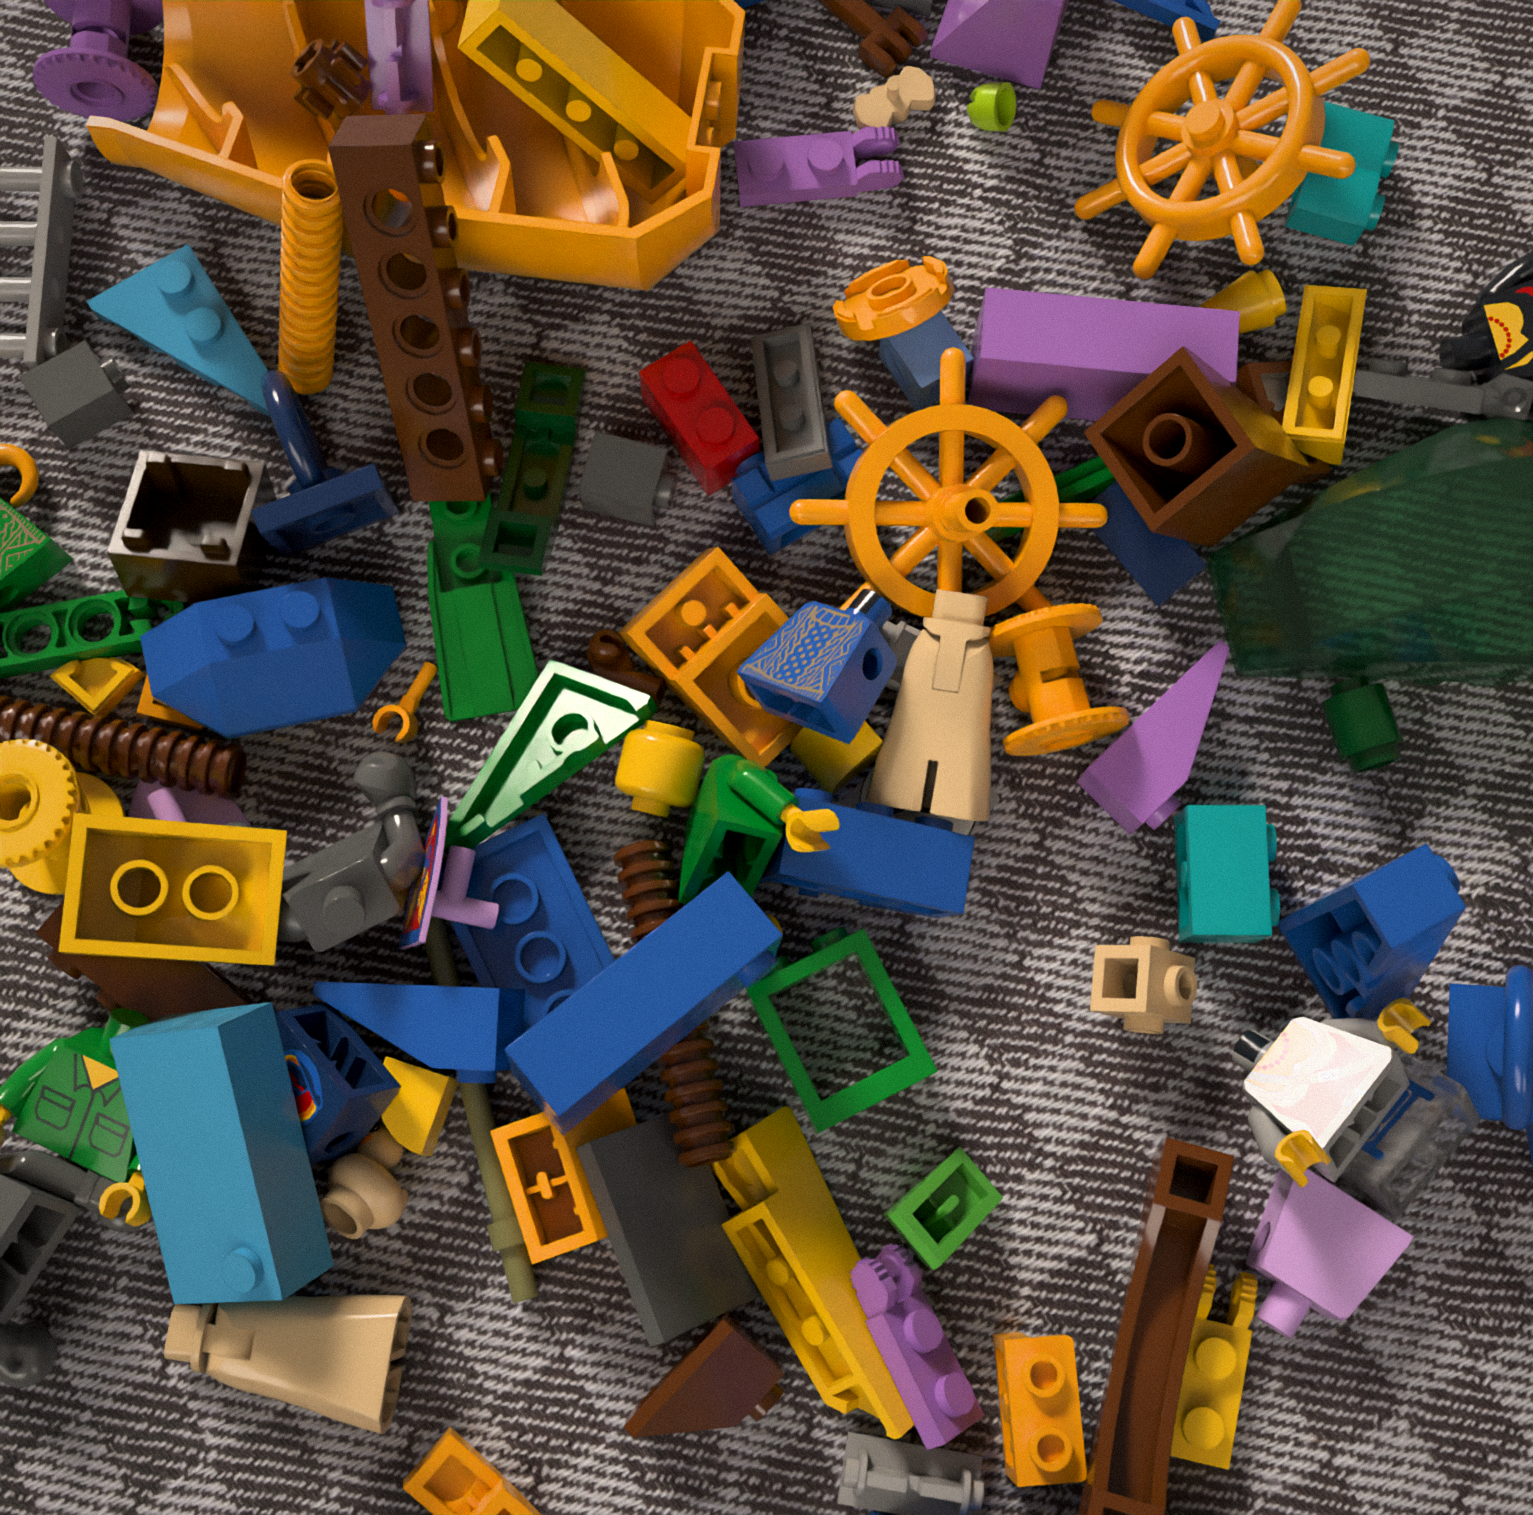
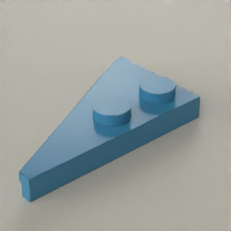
M189 244L86 301L101 321L109 324V322L115 324L137 337L146 347L157 353L167 354L179 366L216 387L221 385L245 399L252 408L270 417L261 387L262 377L268 370Z

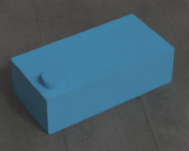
M272 1002L165 1015L110 1038L113 1057L174 1304L284 1300L333 1267L334 1263Z

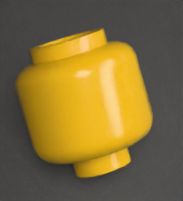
M645 720L643 729H635L627 733L624 738L615 775V786L621 793L633 796L630 809L668 818L670 806L686 807L694 802L705 761L703 747L693 742L694 731L670 724Z

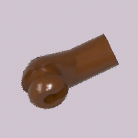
M603 629L594 633L590 638L587 650V659L593 674L650 695L657 708H659L665 693V679L635 671L628 651L624 646L623 638L618 632Z

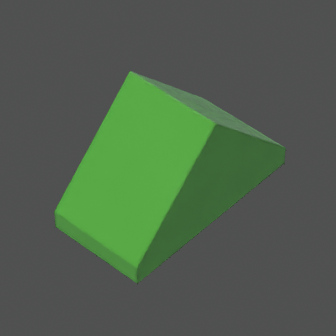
M959 1147L882 1215L926 1267L935 1270L949 1258L998 1205L1003 1197L963 1149Z

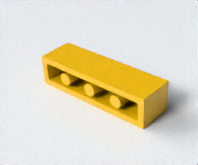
M468 1L457 48L600 163V153L610 152L620 180L652 205L686 177L685 150L691 117L556 1Z

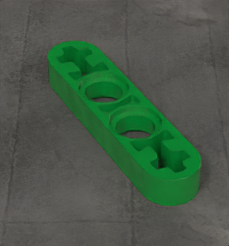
M124 590L0 613V647L4 646L8 653L7 657L0 651V679L60 668L74 660L110 658L143 652L140 636L156 627L148 618L157 616V606L165 604L173 612L164 616V622L190 606L186 602L128 597ZM126 610H129L137 620L129 621L125 613ZM97 614L112 615L114 627L109 636L98 642L85 640L83 635L84 626L91 617ZM38 625L50 627L51 640L44 650L35 654L23 652L21 647L22 638L30 628Z

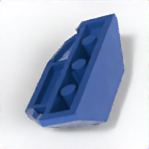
M328 577L198 602L140 636L153 699L167 707L170 706L191 720L227 739L357 712L383 679L393 662L407 648L393 586Z

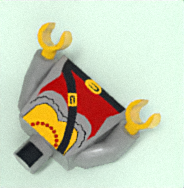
M1399 998L1390 1002L1379 1016L1371 1018L1325 1019L1320 1023L1305 1017L1292 1019L1276 1041L1269 1039L1256 1030L1246 1031L1235 1044L1232 1059L1235 1064L1250 1072L1244 1080L1242 1090L1252 1106L1248 1115V1123L1264 1160L1268 1164L1289 1173L1299 1187H1304L1309 1182L1304 1172L1311 1165L1323 1176L1335 1183L1410 1085L1398 1053L1393 1049L1399 1047L1405 1053H1415L1420 1044L1411 1033L1421 1026H1429L1432 1020L1409 999Z

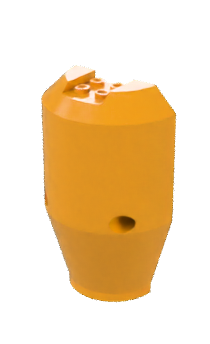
M162 0L164 16L163 69L155 111L147 131L111 118L90 116L86 126L91 138L102 155L116 165L146 169L281 227L282 178L286 169L295 162L305 159L321 160L332 165L328 145L344 119H340L333 112L327 120L321 116L316 118L299 104L293 96L302 85L291 77V68L299 54L312 41L320 38L329 46L333 39L336 38L340 43L346 40L368 60L367 65L360 74L370 82L365 0ZM429 0L435 111H411V114L428 115L432 140H439L444 149L446 172L442 189L445 204L452 205L457 215L458 241L454 249L458 268L649 291L718 233L720 229L721 148L736 138L743 66L745 11L734 0H554L691 117L685 150L686 177L652 205L620 180L610 152L600 153V163L457 48L469 0ZM370 89L364 102L350 116L385 115V110L372 109ZM388 189L395 198L404 202H410L401 192ZM344 217L341 253L354 257ZM403 253L412 262L423 264L415 256Z

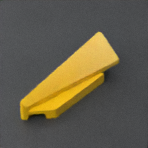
M784 1106L729 1139V1141L736 1142L737 1152L733 1153L731 1158L710 1164L712 1171L742 1209L741 1212L731 1217L721 1226L824 1403L844 1414L859 1408L880 1419L887 1431L886 1436L894 1440L898 1439L911 1429L914 1423L865 1323L867 1317L856 1296L857 1291L855 1288H852L853 1283L850 1281L852 1278L850 1272L861 1258L793 1111L788 1106Z

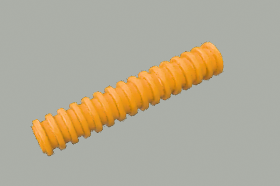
M305 159L295 162L287 168L282 178L278 371L287 376L295 392L315 394L329 386L333 378L344 212L332 165L321 160Z

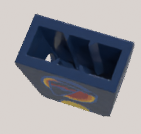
M321 1003L276 1012L275 1017L310 1165L342 1157L347 1153L353 1152L396 1097L401 1085L339 1011L329 1004Z

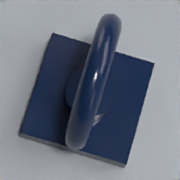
M278 370L266 372L261 381L263 396L279 440L297 480L288 487L289 496L251 510L260 535L284 558L399 515L400 512L393 494L374 463L346 474L339 468L329 469L307 414L287 376Z

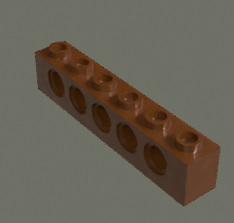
M427 114L346 116L328 145V150L412 500L485 501L494 476H500L502 473L503 448L499 438H492L489 423L493 413L492 392L488 384H481L478 369L482 357L481 336L477 327H470L467 314L470 302L469 276L465 268H458L454 249L458 241L457 215L452 205L445 204L442 189L446 172L443 146L439 140H432ZM388 189L401 192L410 202H404L395 198ZM403 253L415 256L423 264L412 262ZM418 315L426 316L429 319H431L434 323L425 321ZM434 374L440 375V376H442L444 379L439 378V377L435 376Z

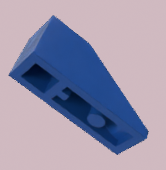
M314 981V996L429 1067L457 1069L456 1082L497 1083V1071L511 1070L504 1049L523 1034L525 989Z

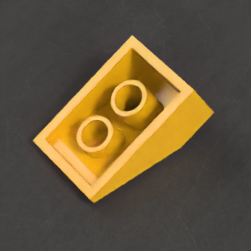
M74 813L59 952L63 954L274 966L287 830Z

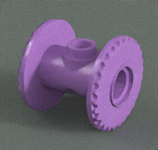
M44 0L53 12L72 23L70 48L49 51L40 56L34 64L33 80L37 91L41 92V96L49 99L51 104L59 106V109L69 111L73 115L83 116L86 119H89L90 116H97L125 122L127 119L136 120L138 117H144L146 113L151 112L157 103L158 86L145 69L128 60L130 35L148 32L161 23L164 17L162 0Z

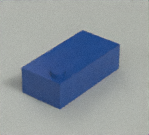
M728 871L508 1045L504 1050L513 1075L560 1134L564 1136L744 988L752 987L764 978L778 964L775 956L783 934Z

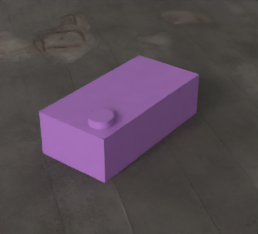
M986 287L972 340L971 355L974 360L969 375L967 405L978 406L991 411L1032 414L1047 398L1059 395L1065 398L1068 403V412L1064 418L1097 421L1182 346L1190 349L1215 371L1235 385L1240 311Z

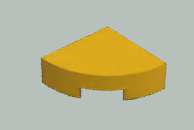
M115 657L70 661L50 675L55 682L94 716L100 715L105 717L145 676L134 665Z

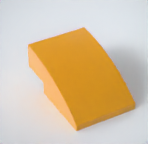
M718 546L705 549L618 632L658 677L665 679L666 685L727 746L746 760L755 761L765 768L804 728L801 725L765 712L736 672L789 618L767 593H759Z

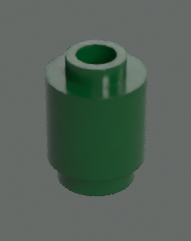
M1359 676L1331 686L1329 689L1332 697L1323 701L1321 706L1340 761H1348L1351 773L1366 772L1402 759L1398 744L1404 740L1384 684L1376 683L1370 685L1367 676Z

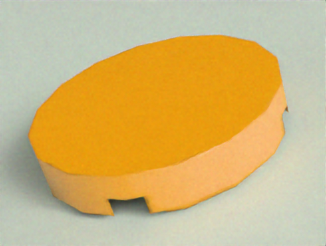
M931 256L921 257L923 265L910 267L908 259L902 261L899 259L874 268L853 280L848 285L849 287L844 290L846 300L844 302L836 300L833 305L834 315L842 335L852 340H877L917 327L935 316L950 302L955 290L945 262Z

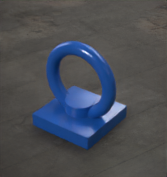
M1515 965L1511 967L1506 974L1505 987L1450 983L1445 1100L1446 1117L1501 1121L1513 1130H1522L1529 1124H1533V972L1527 966Z

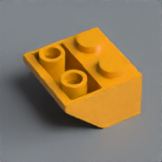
M626 1088L620 1089L564 1136L560 1134L544 1112L490 1131L532 1264L609 1237L576 1148L595 1139L637 1125Z

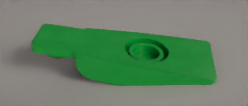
M490 489L485 501H429L435 540H430L427 546L428 597L444 715L448 721L457 722L517 711L537 681L539 673L527 618L514 572L483 569L478 566V557L489 511L493 509Z

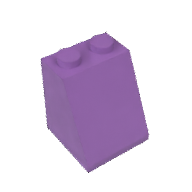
M948 0L931 48L930 57L1041 89L1070 0Z

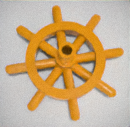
M1278 0L1259 35H1231L1201 43L1194 20L1190 17L1177 19L1173 24L1172 33L1179 56L1166 64L1147 82L1133 103L1130 105L1100 99L1093 104L1091 115L1097 123L1120 128L1115 149V171L1117 178L1080 197L1074 205L1075 214L1080 219L1088 220L1127 200L1141 218L1152 228L1133 263V273L1142 280L1150 279L1155 275L1174 239L1205 241L1232 234L1240 260L1246 265L1258 264L1263 259L1265 250L1257 222L1278 208L1296 190L1308 172L1337 179H1346L1355 171L1356 162L1351 154L1320 147L1325 128V106L1322 95L1364 73L1369 68L1371 62L1369 53L1365 49L1355 48L1309 72L1300 57L1283 44L1301 11V0ZM1236 77L1224 100L1218 99L1214 84ZM1264 77L1284 86L1249 105ZM1192 98L1194 106L1186 117L1174 114L1185 102ZM1288 113L1286 125L1280 138L1254 132ZM1159 137L1181 142L1152 158L1153 150ZM1185 169L1169 199L1155 193L1153 185ZM1209 176L1215 179L1220 194L1205 200L1196 201Z
M955 347L946 349L940 358V405L910 413L897 419L887 427L854 392L849 390L840 392L834 400L836 411L868 445L852 469L844 500L799 499L793 502L789 509L791 520L799 525H844L850 554L866 582L839 609L845 611L862 589H869L879 594L894 607L920 618H932L936 594L913 585L905 577L936 546L937 589L962 593L963 546L994 578L987 585L966 593L988 597L985 617L1006 608L1013 602H1016L1026 613L1054 606L1034 583L1041 575L1052 554L1058 528H1099L1108 519L1107 509L1099 503H1059L1053 473L1045 456L1037 446L1066 416L1068 403L1065 398L1059 395L1050 396L1020 426L986 408L966 405V358L964 353ZM939 432V474L937 481L906 447L921 437ZM966 434L986 442L996 451L964 482V435ZM890 467L921 501L876 500L880 482L887 468ZM1013 469L1020 483L1024 502H997L990 491ZM876 526H919L889 559L886 557L879 542ZM991 527H1024L1020 545L1013 559L1011 560L984 531Z

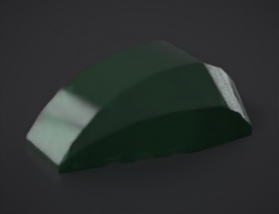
M1493 419L1451 426L1343 479L1211 553L1205 561L1236 676L1318 680L1321 676L1345 678L1367 676L1369 682H1377L1379 679L1413 680V684L1440 685L1442 682L1470 683V686L1495 687L1533 679V420Z

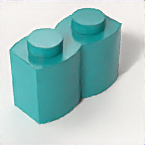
M1324 102L1325 128L1320 147L1351 154L1355 159L1356 168L1353 174L1346 179H1337L1308 172L1292 194L1284 227L1354 246L1364 229L1373 231L1379 221L1385 203V195L1377 193L1380 177L1387 178L1394 166L1400 143L1391 140L1394 120Z

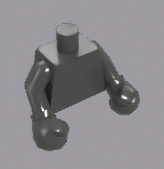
M376 751L364 757L354 774L355 782L359 785L366 798L374 804L377 816L381 821L283 869L277 941L300 942L307 938L315 953L323 952L397 915L403 910L410 885L422 872L425 850L416 823V819L419 817L416 805V776L402 757L392 753ZM230 822L226 824L227 826L250 827L244 822Z
M38 1150L0 1155V1381L17 1389L40 1383L54 1369L56 1364L58 1346L46 1325L35 1321L19 1325L10 1318L81 1211V1208L76 1204L98 1214V1221L113 1231L135 1232L147 1224L145 1222L142 1225L133 1227L125 1223L127 1214L133 1205L132 1196L123 1201L118 1215L113 1220L103 1217L99 1210L100 1198L108 1187L117 1182L90 1169L88 1171Z

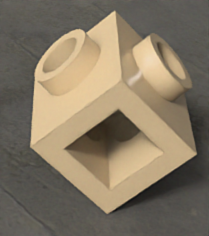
M1130 937V945H1095L1090 1011L1124 1019L1123 1030L1136 1033L1163 1034L1164 1023L1191 1024L1192 1003L1197 994V979L1194 973L1195 958L1169 951L1170 941L1155 937Z

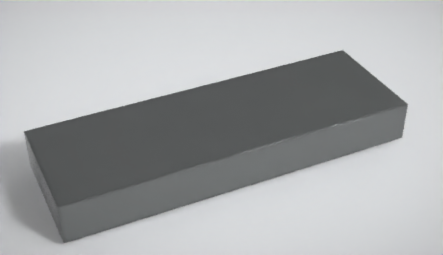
M810 323L752 336L751 342L764 454L770 480L776 481L833 468L815 342Z

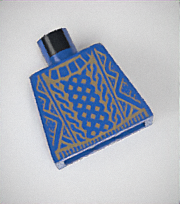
M862 589L845 611L816 601L806 603L755 651L736 672L765 712L850 744L896 669L897 657L880 632L881 627L892 615V608L883 597L869 589Z

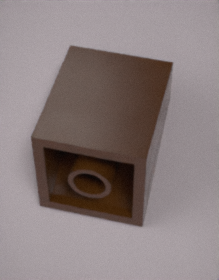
M1184 346L1084 431L1151 532L1214 547L1311 469L1275 418Z

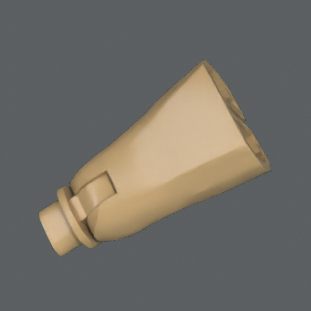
M936 589L932 618L923 617V626L926 629H922L914 641L906 660L894 710L878 752L865 800L868 802L919 812L923 807L931 808V814L971 821H989L992 776L991 706L994 665L989 639L984 638L990 636L991 627L983 626L988 597Z
M403 1295L288 1296L284 1300L204 1303L202 1307L175 1304L170 1317L164 1357L170 1360L190 1362V1368L193 1372H205L217 1381L232 1388L292 1404L335 1421L379 1434H385L396 1411L402 1378V1366L390 1365V1363L405 1355L412 1319L411 1298Z

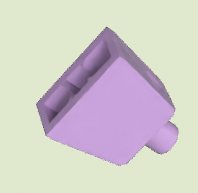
M1310 1169L1304 1172V1175L1309 1180L1304 1187H1299L1289 1173L1279 1170L1246 1261L1248 1267L1274 1283L1255 1317L1289 1339H1292L1310 1307L1327 1318L1344 1321L1350 1317L1405 1251L1414 1237Z

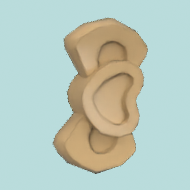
M905 66L900 75L890 77L885 85L874 87L869 94L857 96L854 101L853 116L858 129L873 126L876 128L881 126L891 127L892 123L905 121L910 110H931L936 99L933 80L920 68Z

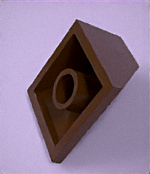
M727 1312L721 1315L636 1405L623 1428L633 1438L737 1427L748 1414L758 1422L785 1392L777 1384L785 1374L784 1367Z

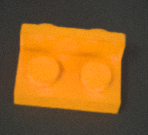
M1021 1332L993 1333L1005 1474L1017 1487L1085 1481L1087 1469L1073 1339L1066 1334L1029 1337Z

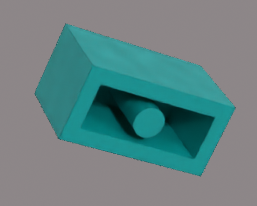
M1187 805L1174 816L1179 943H1257L1271 936L1272 926H1277L1280 918V898L1278 890L1270 887L1268 862L1275 860L1277 836L1274 825L1266 824V805Z

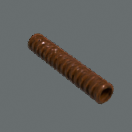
M0 696V743L17 739L40 741L60 751L74 768L82 765L83 769L89 772H96L101 768L102 773L109 776H115L120 772L121 776L128 780H134L139 776L142 782L153 784L159 780L160 785L167 788H172L178 783L179 788L187 792H192L197 787L199 793L206 796H211L217 791L218 797L226 800L233 798L242 786L246 773L247 758L244 748L240 744L231 743L225 748L224 742L218 739H212L206 744L205 738L198 735H193L187 740L186 735L179 731H173L168 735L165 729L154 727L149 731L147 726L140 723H135L129 727L128 722L120 719L110 723V720L105 716L97 715L91 719L90 715L85 712L78 711L72 715L71 711L66 708L59 707L53 710L47 704L40 703L34 706L33 703L21 699L15 702L10 697Z
M644 840L628 844L613 856L615 866L622 868L617 878L619 885L627 889L622 893V902L631 908L626 912V920L628 924L635 927L630 932V939L634 944L640 942L683 907V904L674 898L679 893L678 882L670 880V877L675 873L674 864L666 861L671 852L668 843L660 840ZM708 1019L657 1059V1062L664 1063L665 1069L660 1072L661 1082L668 1083L670 1089L664 1093L665 1102L673 1103L674 1108L668 1115L670 1123L677 1124L678 1132L673 1134L674 1144L682 1145L683 1152L677 1156L678 1163L689 1168L723 1161L731 1158L732 1154L737 1152L736 1142L729 1141L727 1133L733 1130L732 1123L723 1118V1113L728 1110L727 1101L719 1100L718 1092L723 1090L722 1080L715 1079L713 1073L719 1069L718 1060L710 1059L709 1052L714 1050V1042L712 1039L705 1037V1032L710 1028Z

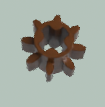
M320 38L312 41L299 54L291 68V77L302 85L296 91L293 98L316 118L321 116L327 120L333 112L340 119H345L346 116L352 115L361 106L369 93L370 82L360 74L367 65L368 60L346 40L340 43L335 38L329 46Z

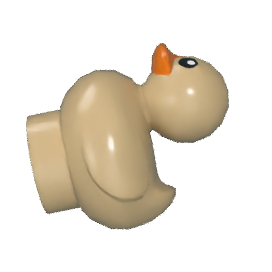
M386 1126L373 1127L357 1147V1153H347L334 1161L328 1172L327 1186L329 1192L319 1202L322 1216L336 1232L347 1238L358 1239L367 1229L389 1227L397 1222L405 1211L408 1202V1190L406 1188L401 1189L396 1179L388 1172L400 1161L403 1155V1146L390 1134Z

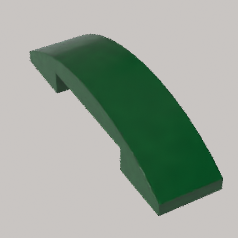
M525 362L514 407L516 426L496 509H490L478 557L479 568L537 576L543 575L555 544L570 482L586 380L585 369Z

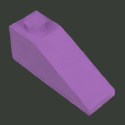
M1221 639L1113 742L1076 781L1129 835L1136 831L1144 822L1155 830L1182 804L1173 794L1188 780L1230 648Z

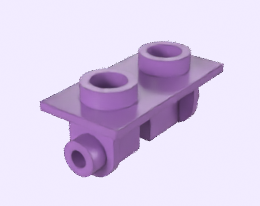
M365 0L372 109L385 110V115L411 114V111L434 112L429 0Z

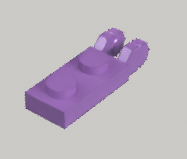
M873 126L864 127L854 134L851 131L735 141L734 157L740 207L857 196V192L898 186L901 180L904 179L903 167L900 166L898 161H893V159H885L884 161L873 160L867 161L857 168L855 165V159L894 153L897 146H900L898 133H896L894 127L881 126L876 128Z
M890 1243L882 1248V1251L875 1259H867L865 1257L856 1262L857 1265L850 1272L852 1277L850 1281L853 1283L852 1288H855L857 1291L856 1296L867 1317L865 1323L926 1450H930L948 1443L985 1415L947 1340L940 1321L936 1317L923 1289L920 1290L923 1274L917 1262L913 1261V1255L909 1253V1249H906L903 1244L893 1245Z

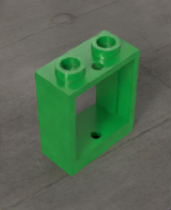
M845 926L819 937L810 943L814 954L792 965L787 956L778 958V964L764 978L746 989V995L816 1135L938 1072L864 928L849 935ZM855 955L907 1057L821 1101L770 998Z

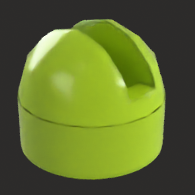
M988 82L976 87L970 94L972 103H969L966 108L970 122L975 127L985 131H1007L1011 127L1016 113V96L1012 85L1008 82Z

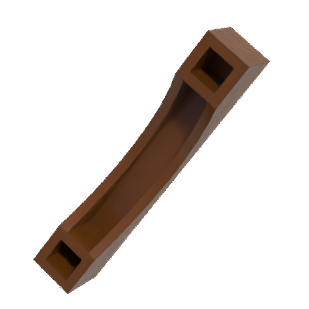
M1166 1137L1154 1154L1078 1515L1165 1514L1171 1446L1183 1374L1203 1285L1222 1222L1234 1161L1233 1155Z

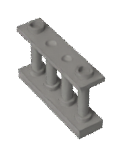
M47 136L44 139L42 167L0 166V191L39 192L37 222L0 221V246H34L31 277H0V302H29L26 333H0V358H24L23 362L30 370L68 350V340L63 324L75 198H80L83 192V175L79 163L72 160L57 137Z

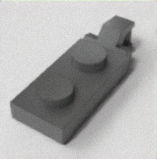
M1371 358L1369 369L1358 367L1355 369L1352 390L1354 396L1519 420H1527L1533 399L1532 381L1502 373L1487 384L1484 383L1479 386L1470 384L1473 374L1471 372L1434 367L1432 378L1407 375L1409 363Z

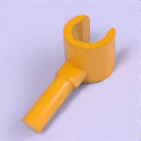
M425 661L407 693L402 696L397 706L393 704L385 705L376 712L372 721L373 730L376 733L382 734L388 727L390 719L400 714L403 719V728L398 733L395 742L404 744L411 741L417 735L418 720L414 713L438 671L434 664Z

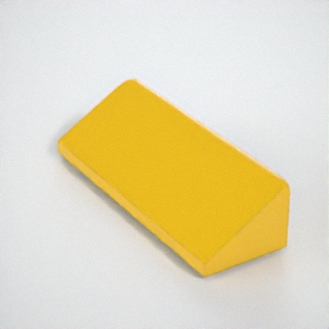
M1305 285L1282 428L1299 451L1329 464L1342 465L1367 289Z

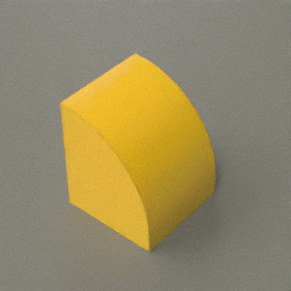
M864 721L850 744L804 727L791 743L790 751L825 792L834 795L877 759L883 741L866 721Z
M386 1056L383 1065L398 1081L401 1088L381 1115L382 1120L390 1134L406 1149L421 1156H432L458 1082H456V1079Z

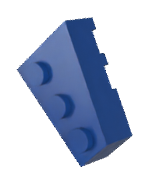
M810 788L795 789L794 796L799 799L798 808L800 810L830 809L839 819L840 827L835 831L820 832L822 839L830 845V849L814 852H797L789 845L786 837V823L783 824L782 837L756 888L759 887L760 883L771 881L798 887V895L818 898L819 892L858 900V905L932 918L964 914L975 837L952 832L953 823L945 819L920 816L916 817L913 823L893 818L894 809L885 805L860 802L856 803L855 809L833 804L834 795L831 793Z

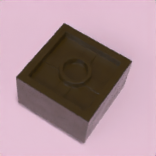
M140 450L107 551L128 597L198 603L257 591L270 543L260 535L251 510L277 500L265 462Z

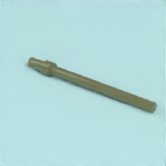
M431 916L424 947L434 986L462 987L445 919ZM458 1082L493 1221L492 1224L487 1225L493 1252L500 1251L513 1304L537 1297L539 1293L529 1253L490 1133L497 1126L486 1083Z

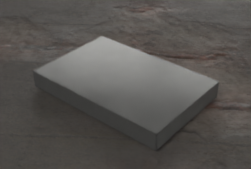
M669 1113L595 1139L576 1148L650 1347L667 1342L760 1297L755 1282L721 1224L730 1219L710 1164L690 1168L686 1167V1165H679L677 1156L683 1150L681 1144H674L673 1134L678 1132L677 1124L670 1123Z

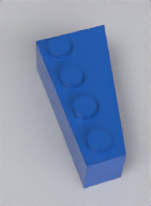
M1426 843L1336 888L1280 919L1277 926L1333 1019L1371 1018L1380 1015L1390 1002L1399 998L1409 999L1466 909V905L1458 894L1460 883L1453 868L1443 857L1434 855Z

